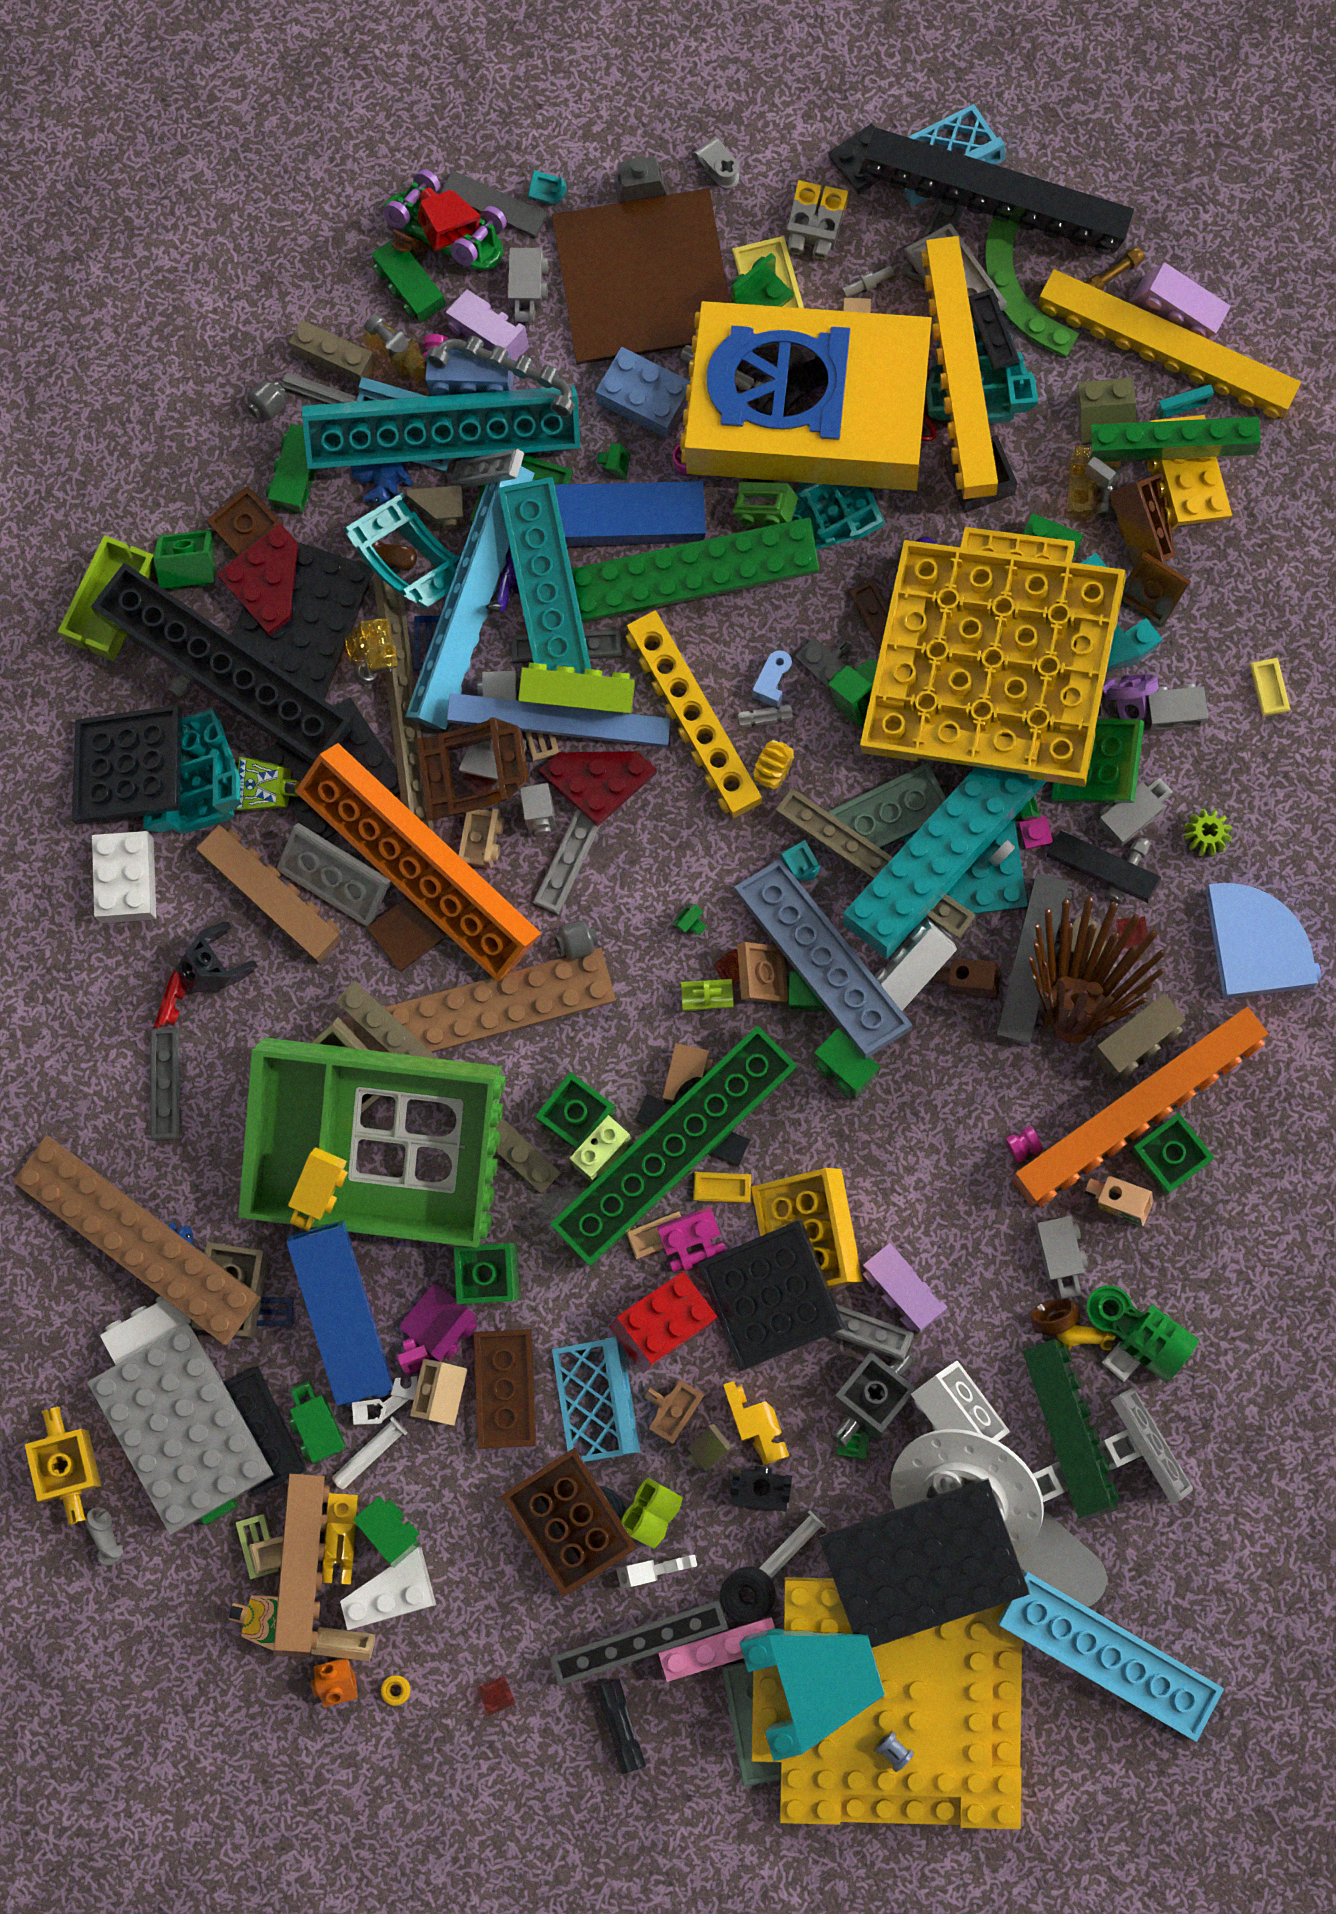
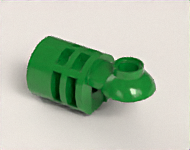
M1105 1285L1097 1288L1090 1294L1087 1301V1314L1090 1321L1097 1328L1105 1332H1111L1122 1341L1118 1347L1143 1364L1146 1369L1165 1383H1168L1181 1369L1199 1342L1196 1336L1179 1323L1173 1321L1167 1314L1161 1312L1154 1304H1150L1143 1312H1140L1132 1305L1130 1297L1124 1290L1116 1286ZM1103 1304H1108L1113 1308V1316H1108L1104 1313Z

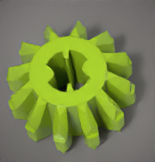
M1202 809L1199 816L1192 814L1190 816L1191 823H1186L1184 829L1189 832L1184 835V840H1193L1189 846L1191 851L1197 846L1200 847L1199 856H1203L1206 849H1208L1211 857L1215 856L1216 849L1223 852L1226 849L1224 843H1230L1232 839L1227 834L1232 830V826L1223 825L1227 819L1225 815L1219 819L1216 818L1217 810H1212L1210 816H1208L1207 811ZM1204 830H1213L1212 835H1203Z

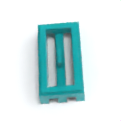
M1211 384L1160 400L1156 409L1159 419L1210 404L1214 394Z

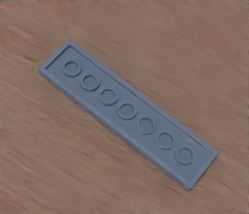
M781 859L734 887V892L847 1037L852 1040L865 1059L912 1030V1023Z

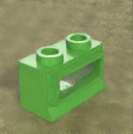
M739 482V492L732 513L739 523L746 527H753L754 525L771 526L790 522L798 497L788 483Z

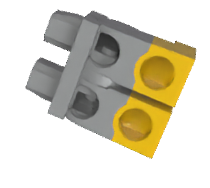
M798 180L787 228L789 253L802 254L805 243L814 245L813 257L821 260L827 259L831 249L835 248L848 203L849 191L825 186L822 196V185Z

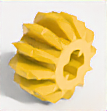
M775 740L768 742L755 764L753 771L754 780L766 788L776 789L781 786L786 775L789 773L794 759L793 749L783 742Z

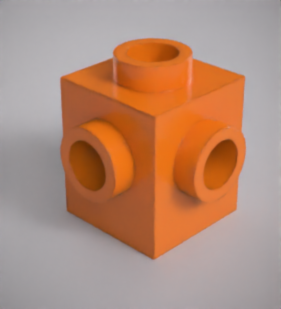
M342 1658L314 1666L315 1679L310 1681L314 1697H320L324 1708L358 1698L356 1678L349 1659Z

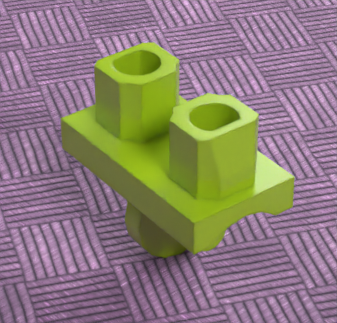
M732 979L681 982L683 1011L734 1008Z

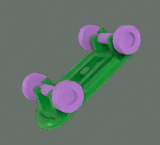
M423 169L414 176L413 183L408 191L397 193L387 199L383 206V215L391 226L402 229L430 245L418 222L419 204L421 202L419 195L426 188H432L436 193L440 188V183L432 172ZM486 207L480 214L479 228L472 236L466 234L463 238L457 239L452 245L439 249V251L454 258L461 265L476 270L493 269L500 263L503 256V246L496 234L506 227L507 220L505 215L496 207Z

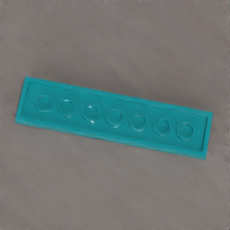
M553 477L499 487L498 490L533 663L546 664L547 670L556 671L557 666L574 667V673L584 674L585 669H591Z

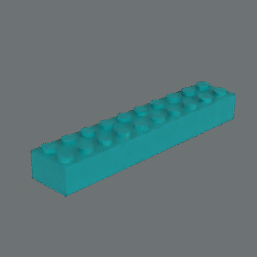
M570 386L573 394L571 401L575 404V407L570 417L567 418L555 414L550 408L555 396L562 395L560 390L554 387L302 406L307 469L485 456L518 449L524 453L579 449L581 447L578 395L575 386Z
M975 767L844 911L843 925L884 958L888 959L1047 781L1029 779L1028 774Z

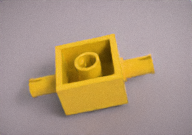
M60 1407L50 1408V1410L42 1411L48 1434L45 1437L46 1439L24 1445L37 1501L63 1500L67 1524L72 1525L86 1520L80 1499L82 1492L102 1486L89 1430L78 1429L65 1432ZM63 1461L68 1462L65 1471L59 1470V1465H62Z

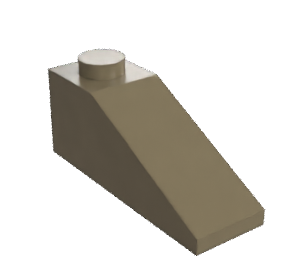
M713 1423L688 1447L691 1454L687 1458L697 1471L703 1468L707 1472L732 1452L733 1448Z

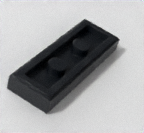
M993 288L968 296L970 311L993 372L1020 365V358Z

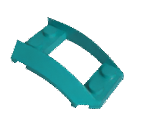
M401 493L348 525L343 530L365 562L384 582L425 609L448 594L461 556L459 554L454 555L429 532L415 511L411 513L403 501L405 496ZM396 529L436 567V569L411 585L397 576L371 546Z

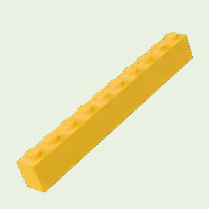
M959 236L926 240L925 251H921L922 267H927L928 275H925L926 292L931 291L932 299L928 300L929 314L930 316H935L936 324H932L933 339L939 341L940 347L936 348L937 364L943 366V373H940L941 389H946L947 398H944L945 414H950L951 422L947 424L949 439H954L955 447L951 448L953 465L958 464L959 473H955L957 490L962 489L963 499L994 496L997 493L998 479Z
M1055 269L1052 271L1039 297L1038 307L1046 315L1052 317L1058 315L1066 319V322L1072 327L1079 328L1082 326L1090 330V333L1096 338L1104 339L1106 337L1115 341V345L1120 349H1132L1139 352L1140 357L1144 360L1151 362L1156 360L1163 363L1167 370L1173 373L1180 371L1187 374L1189 379L1197 384H1211L1217 393L1225 396L1228 394L1235 396L1245 406L1252 407L1254 405L1263 409L1264 414L1271 418L1280 417L1284 419L1301 384L1299 380Z

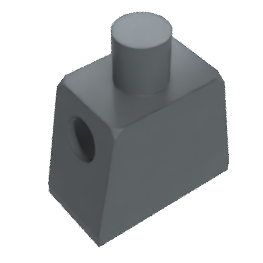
M635 157L630 161L618 164L614 179L618 203L668 195L664 172L656 157Z

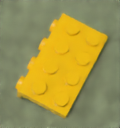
M1198 415L1189 417L1152 420L1150 422L1197 420L1206 418L1205 415ZM1216 457L1147 460V468L1152 473V476L1163 472L1164 481L1159 482L1161 497L1167 498L1168 506L1163 507L1165 522L1171 523L1172 531L1181 525L1221 521L1232 516Z

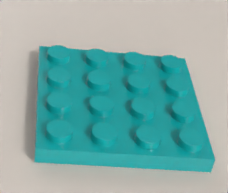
M1012 820L946 893V895L975 915L1028 907L1015 820ZM915 833L905 837L904 843L906 844ZM1009 840L1015 846V849L998 866H994L988 859Z

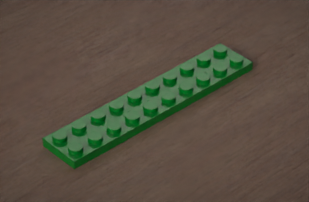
M810 517L571 568L582 623L820 573Z

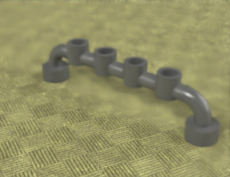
M470 336L467 342L455 338L447 339L440 343L438 347H431L425 357L426 361L433 367L444 369L450 359L447 352L458 350L470 359H482L487 361L493 368H505L512 371L519 378L525 379L528 377L536 380L545 388L554 387L560 390L562 395L555 396L550 408L561 417H570L575 407V404L571 401L573 396L572 389L566 381L557 377L559 372L556 368L544 365L542 370L532 367L533 361L524 355H520L517 361L507 358L509 355L508 351L498 345L494 346L492 351L482 348L484 343L478 337Z

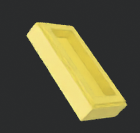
M1278 658L1250 663V670L1262 717L1290 712Z

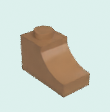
M675 1043L663 1094L664 1102L675 1104L677 1096L684 1087L692 1082L700 1081L712 1069L713 1059H709V1050Z

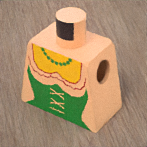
M1112 1176L1107 1178L1106 1183L1091 1178L1085 1190L1086 1195L1099 1199V1209L1140 1227L1144 1226L1154 1202L1152 1191ZM1111 1192L1122 1195L1118 1200H1112L1109 1197Z
M251 1595L248 1606L232 1604L229 1620L244 1624L241 1637L270 1650L274 1649L278 1596Z

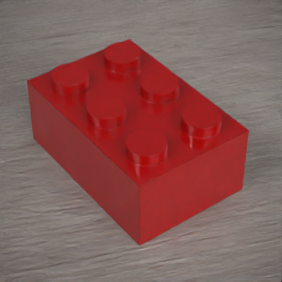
M682 1271L618 1315L609 1325V1328L640 1371L644 1373L707 1329L718 1317L686 1273Z

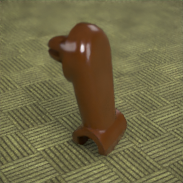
M394 229L395 237L391 244L394 249L401 252L410 251L415 259L419 257L420 252H428L429 244L412 235L404 234Z
M381 541L371 545L385 564L399 570L408 571L417 562L416 552L408 546L383 544Z

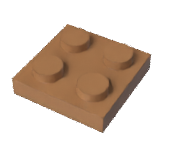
M750 942L737 944L741 999L774 1004L787 1003L788 990L785 956L778 947Z

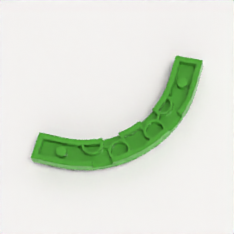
M992 219L986 242L985 266L986 274L1007 302V308L1002 310V312L1015 325V328L1027 338L1066 359L1079 337V333L1047 317L1029 301L1018 283L1013 267V243L1019 228L1018 223L1010 220L1008 222H1000Z

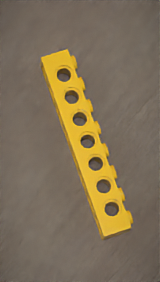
M655 610L628 624V635L625 636L628 645L632 651L637 649L642 658L638 659L641 668L645 674L650 672L655 681L651 682L655 693L658 697L663 695L668 703L664 706L670 719H677L681 726L677 730L685 744L690 742L694 749L691 752V756L698 767L703 765L707 772L704 779L710 790L716 789L721 798L717 801L723 813H730L734 819L762 804L761 794L657 611ZM649 642H657L660 645L654 651L645 648ZM661 664L670 665L673 668L668 674H662L658 671ZM675 688H683L686 691L682 697H675L671 692ZM689 711H695L699 714V717L693 721L687 720L684 716ZM703 734H708L713 738L708 744H701L697 739ZM715 758H722L726 763L723 767L716 768L711 765V761ZM729 781H735L739 784V788L735 791H728L724 788V785Z

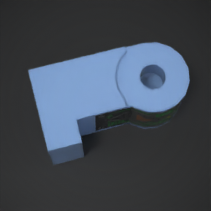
M781 650L771 653L753 688V698L778 708L782 700V691L778 690L782 680L788 677L792 667V660L788 653Z

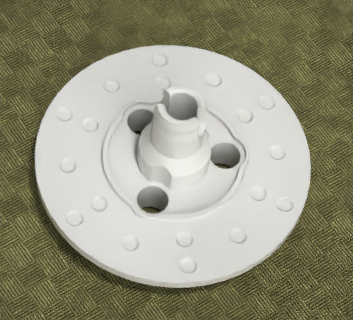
M943 1429L924 1434L904 1448L892 1471L891 1495L895 1509L989 1477L1017 1557L1023 1554L1035 1541L1044 1515L1042 1494L1030 1469L1009 1448L980 1433L961 1429Z

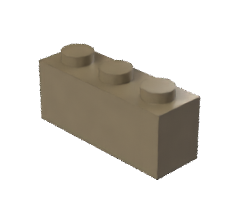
M303 320L300 321L289 341L294 355L357 384H360L362 377L369 379L376 366L373 352Z

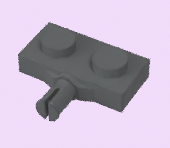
M813 637L795 655V658L830 691L828 684L832 676L837 671H842L846 667L841 657L852 646L843 639L834 650H831Z

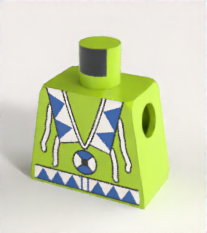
M239 757L240 803L236 810L257 811L285 808L288 806L289 796H299L295 790L301 781L291 779L290 768L259 759Z

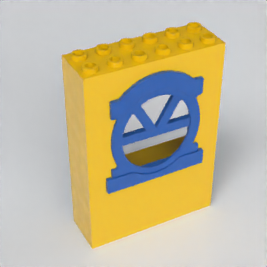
M702 301L701 312L695 313L694 326L696 328V336L692 338L693 360H690L689 377L691 378L690 384H687L686 401L688 403L683 415L685 430L681 434L680 450H682L681 462L686 463L687 474L917 491L932 317ZM779 343L777 367L757 356L752 351L765 344ZM791 344L800 345L814 352L822 360L828 373V387L822 399L814 407L798 415L783 417ZM743 360L774 380L739 394L735 387L734 378L736 369L740 361ZM775 391L771 416L762 414L747 405V402Z

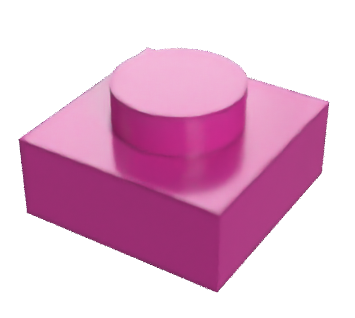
M1047 816L1019 822L1025 850L1052 845L1053 840Z

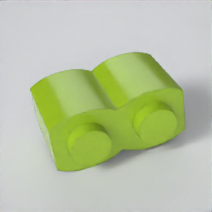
M647 1478L639 1487L634 1503L627 1509L621 1522L632 1538L655 1549L664 1539L668 1523L679 1512L683 1497Z

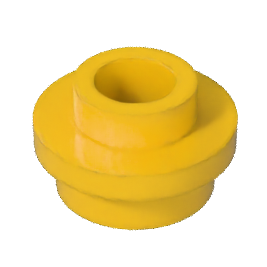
M390 1676L381 1686V1696L390 1705H401L410 1696V1684L402 1676ZM395 1684L401 1687L399 1696L391 1694V1687Z

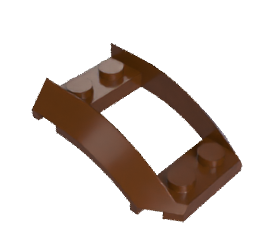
M491 717L487 721L466 728L441 733L433 737L417 738L429 820L463 814L506 801L528 781L522 732L517 725ZM492 739L499 788L456 800L449 751Z

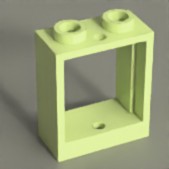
M608 1115L574 1152L570 1160L574 1168L593 1183L633 1144L631 1136ZM592 1139H597L594 1144H591Z

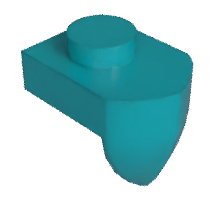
M534 170L531 175L527 199L552 206L559 204L567 194L565 180L562 177Z
M801 840L779 854L783 863L798 882L813 881L820 871V864H818L805 840Z

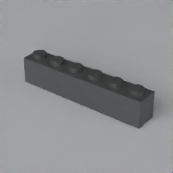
M1038 873L1035 875L995 1036L996 1040L1028 1047L1031 1040L1036 1041L1040 1025L1035 1024L1037 1013L1043 1014L1044 1008L1032 976L1033 972L1029 962V955L1033 957L1040 977L1034 949V941L1037 939L1035 926L1036 923H1039L1041 926L1045 957L1048 964L1045 910L1050 908L1054 932L1055 958L1057 957L1060 944L1055 943L1057 933H1060L1062 902L1064 899H1069L1070 902L1072 891L1067 890L1069 885L1067 880Z
M720 1600L550 1657L558 1685L562 1686L729 1628Z

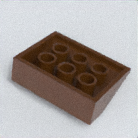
M576 1448L568 1451L501 1495L563 1597L574 1592L638 1549Z

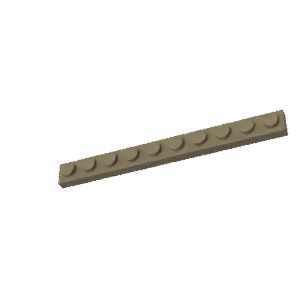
M377 575L373 577L381 644L386 649L391 668L390 672H385L401 802L433 831L432 820H429L427 815L417 738H421L420 723L405 717L415 690L404 596Z
M355 980L335 1000L390 1053L437 1058ZM502 1118L496 1128V1131L501 1133L499 1148H496V1152L543 1194L559 1177L561 1172Z

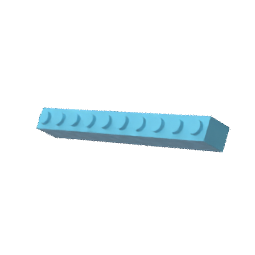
M520 466L516 479L486 484L405 716L427 727L446 730L449 724L447 723L450 693L461 694V684L464 675L470 668V658L473 649L479 642V632L482 623L488 616L486 605L490 603L491 597L497 590V580L500 572L505 567V557L510 546L498 488L532 481L535 473Z

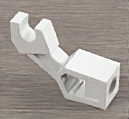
M417 1376L411 1377L412 1384L408 1389L401 1387V1378H395L391 1392L392 1396L384 1403L380 1399L353 1402L354 1425L382 1424L384 1419L408 1400H414L418 1384ZM380 1404L383 1407L380 1410V1417L368 1420L367 1405L377 1406Z
M690 1555L654 1565L653 1560L621 1567L616 1570L620 1587L624 1589L657 1581V1575L696 1567L697 1562L695 1555Z

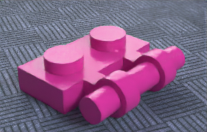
M710 1206L656 1226L666 1254L669 1255L674 1252L679 1254L680 1258L669 1261L673 1272L683 1268L685 1271L689 1270L696 1263L726 1252L723 1241L714 1245L711 1243V1238L721 1234ZM702 1242L704 1249L690 1254L687 1253V1247Z

